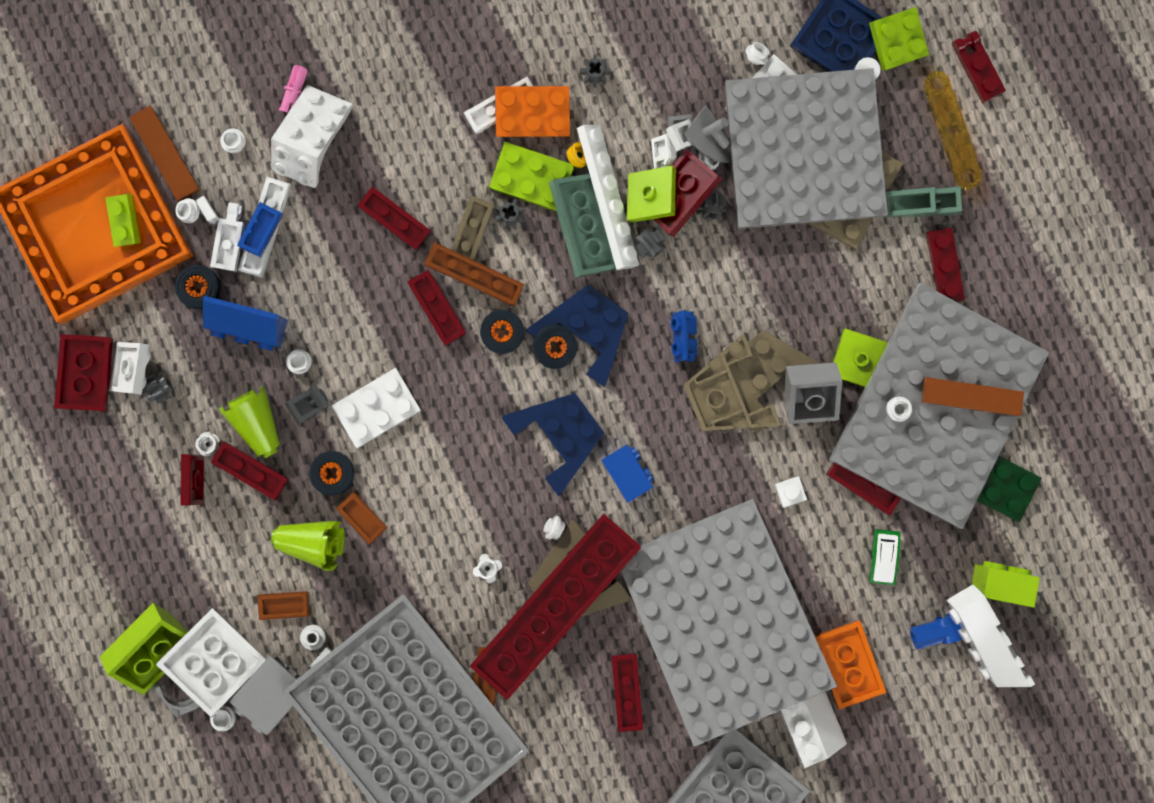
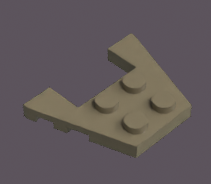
M762 330L748 342L753 356L730 364L729 368L747 412L750 413L763 408L757 399L786 374V366L821 363ZM764 427L753 428V431L758 434Z
M745 335L735 340L684 384L702 431L778 427L781 425L773 404L750 413L747 412L731 373L730 364L753 356Z
M575 520L569 524L528 582L533 592L536 591L565 558L567 553L585 535ZM618 580L605 589L582 616L628 602L632 598Z

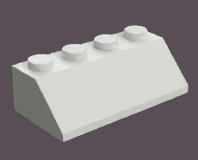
M826 692L779 711L799 761L804 768L830 758L847 744Z

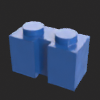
M625 445L601 461L624 499L629 503L653 488L651 482L654 481V478L647 467L645 469L641 468L638 463L641 457L635 447L629 448L628 445Z

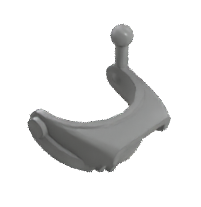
M160 684L153 685V691L157 693L158 697L161 696L165 705L176 717L200 707L191 698L182 702L171 701L163 695Z

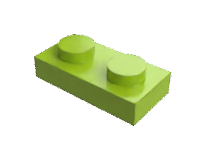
M123 194L105 197L114 247L140 244L133 195Z

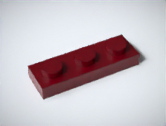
M374 187L369 189L357 205L358 208L416 251L419 250L432 233L430 229Z
M952 228L926 232L936 291L956 302L965 301Z
M429 270L407 282L445 347L467 334Z
M226 441L222 442L211 461L213 465L273 500L278 499L289 481V478Z
M637 653L612 655L618 732L643 730Z

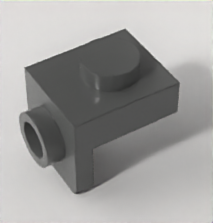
M314 384L306 392L287 401L285 405L296 423L300 425L323 412L328 406V399L322 389H318L317 385Z

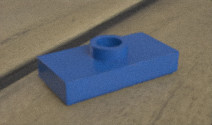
M259 202L237 246L261 258L284 214Z

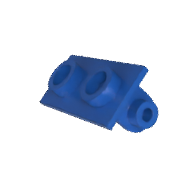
M686 310L673 313L671 329L674 336L672 344L674 362L696 361V356H698L697 339H689V334H697V317L694 316L693 311L686 312Z

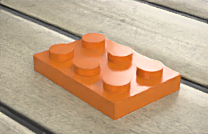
M495 86L496 137H570L569 86Z
M860 620L815 635L816 641L837 685L836 688L831 689V692L839 710L887 693Z

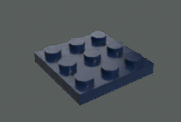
M821 0L790 47L827 72L854 70L861 59L871 58L876 51L869 23L883 17L857 0Z

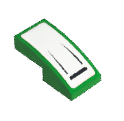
M875 529L871 549L870 583L895 585L900 552V531Z

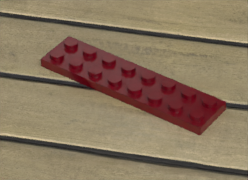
M603 513L471 663L470 667L508 700L642 546Z

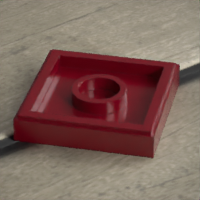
M181 454L180 506L203 505L204 456Z

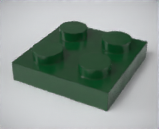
M998 456L977 502L1016 522H1020L1042 477Z

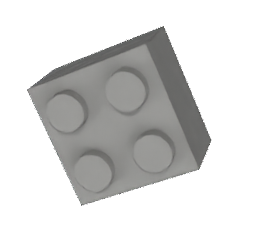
M836 362L786 366L784 407L789 424L839 420L842 378Z

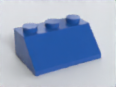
M204 296L203 328L210 330L211 336L225 339V335L234 336L235 342L249 345V341L259 343L258 348L273 351V347L281 348L288 323L287 319L278 314Z

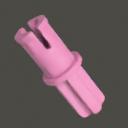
M299 65L293 66L288 85L284 86L286 91L279 111L288 114L301 95L307 75L306 68Z

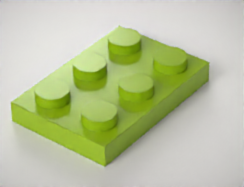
M504 142L489 189L557 212L549 182L553 179L571 177L575 166Z

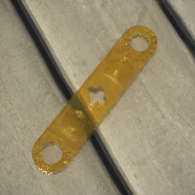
M934 71L926 77L923 84L955 182L962 189L970 190L981 182L982 172H980L977 157L950 79L944 72ZM932 79H940L943 83V88L941 90L932 89L933 87L930 84ZM950 124H952L953 128H958L955 136L947 132ZM965 170L971 171L974 174V181L972 183H966L962 179V174Z

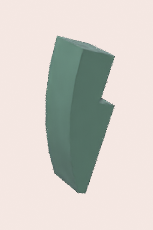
M931 187L886 192L888 213L886 217L962 215L961 187L940 189Z

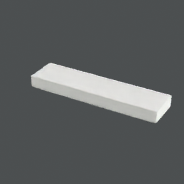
M266 177L259 202L283 213L291 184ZM279 224L261 258L246 250L243 251L238 271L263 278Z

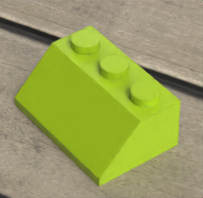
M152 603L100 656V660L108 676L144 695L165 674L156 664L188 631L168 611Z

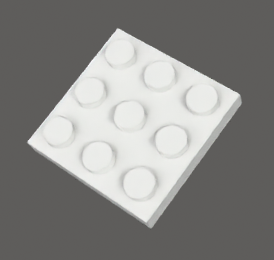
M212 608L156 665L212 717L250 679L266 659Z

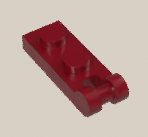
M977 31L967 34V37L964 39L958 38L952 41V47L982 103L1006 91L981 43V38ZM971 46L974 52L968 55L966 48Z

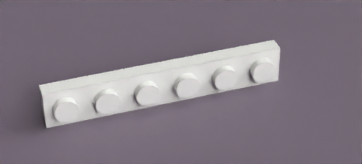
M582 125L577 128L616 270L639 266L637 252L631 237L630 227L620 198L600 125Z

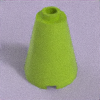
M264 386L259 387L261 392L256 394L254 390L249 391L229 401V408L224 410L223 406H221L218 410L257 456L263 454L264 458H267L278 452L276 447L280 445L266 389Z
M338 521L280 525L273 531L271 542L274 544V548L280 552L322 570L333 571L339 564L335 562L337 555L342 556L345 532L343 528H339V525L342 523Z

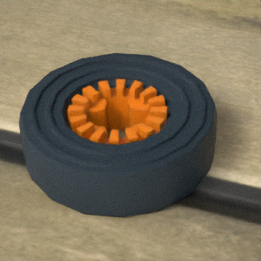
M192 265L183 269L177 276L175 291L180 302L187 307L203 309L204 296L218 299L221 285L218 276L210 268L202 265ZM196 281L204 285L200 293L192 290L195 287Z
M500 309L491 312L484 318L481 324L480 336L482 342L494 353L507 354L513 352L524 339V327L521 319L509 310ZM502 325H505L509 334L508 336L504 335L503 339L498 338L499 334L495 330L496 328L501 329Z
M557 324L547 325L539 330L534 337L532 345L534 356L539 363L547 368H564L576 356L577 340L572 331L565 326ZM552 341L556 343L558 341L560 342L558 344V352L554 350L550 351L552 347L550 344Z
M328 451L321 453L314 459L310 466L309 477L311 484L317 491L324 495L334 496L342 494L351 486L355 471L353 463L346 455L340 452ZM336 467L338 469L336 471L337 478L328 479L327 468L333 469Z

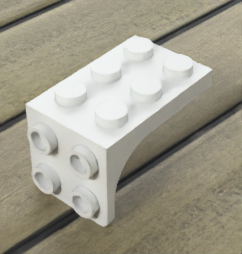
M307 85L271 138V168L281 176H287L302 185L315 188L319 182V171L323 157L351 112L352 103Z

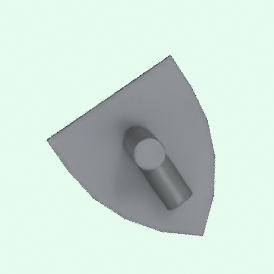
M704 106L683 135L707 158L719 163H731L728 147L730 141L722 130L728 126V120L724 117L717 120L707 106Z

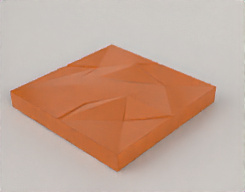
M124 124L99 135L0 187V213L56 323L63 325L194 257L133 136ZM132 194L141 243L114 247L105 197Z

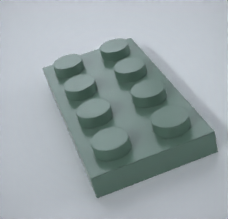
M590 174L550 181L549 186L575 278L616 270Z

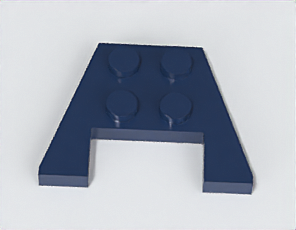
M587 285L528 327L526 332L535 337L538 331L547 325L561 324L568 328L573 334L601 353L586 375L605 387L628 312L590 285Z
M576 393L501 417L514 436L536 421L562 456L565 464L545 477L558 496L566 488L604 434Z

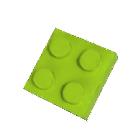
M917 7L869 23L882 71L929 55Z

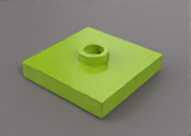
M667 166L628 174L627 221L633 223L675 216V167Z
M844 328L833 363H837L842 380L865 388L888 342Z

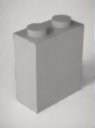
M273 653L229 701L233 705L232 709L239 716L247 717L252 722L251 726L258 733L268 735L294 707L282 691L297 680L300 675L276 653Z

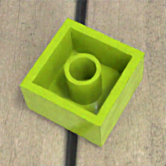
M984 561L983 566L975 564L972 585L986 598L1035 608L1040 577L1032 576V570L1008 566L1007 571V565Z

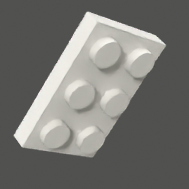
M397 368L332 405L357 449L422 411Z

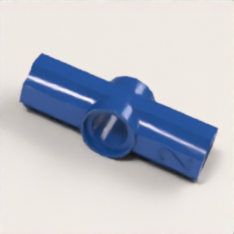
M949 614L945 618L939 616L935 618V621L909 628L910 636L916 649H922L938 643L949 644L963 640L958 632L961 629L960 625H956Z

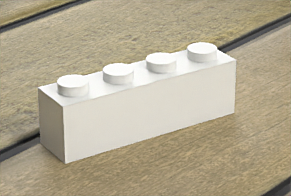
M974 585L969 586L947 600L951 607L948 613L955 624L960 625L961 629L958 632L964 642L970 644L971 648L968 651L975 662L979 661L981 666L978 667V671L985 681L990 679L996 687H1032L1035 685L1031 676L1027 675L1022 669L1024 664L1010 645L1012 643L999 626L1000 622L986 597Z

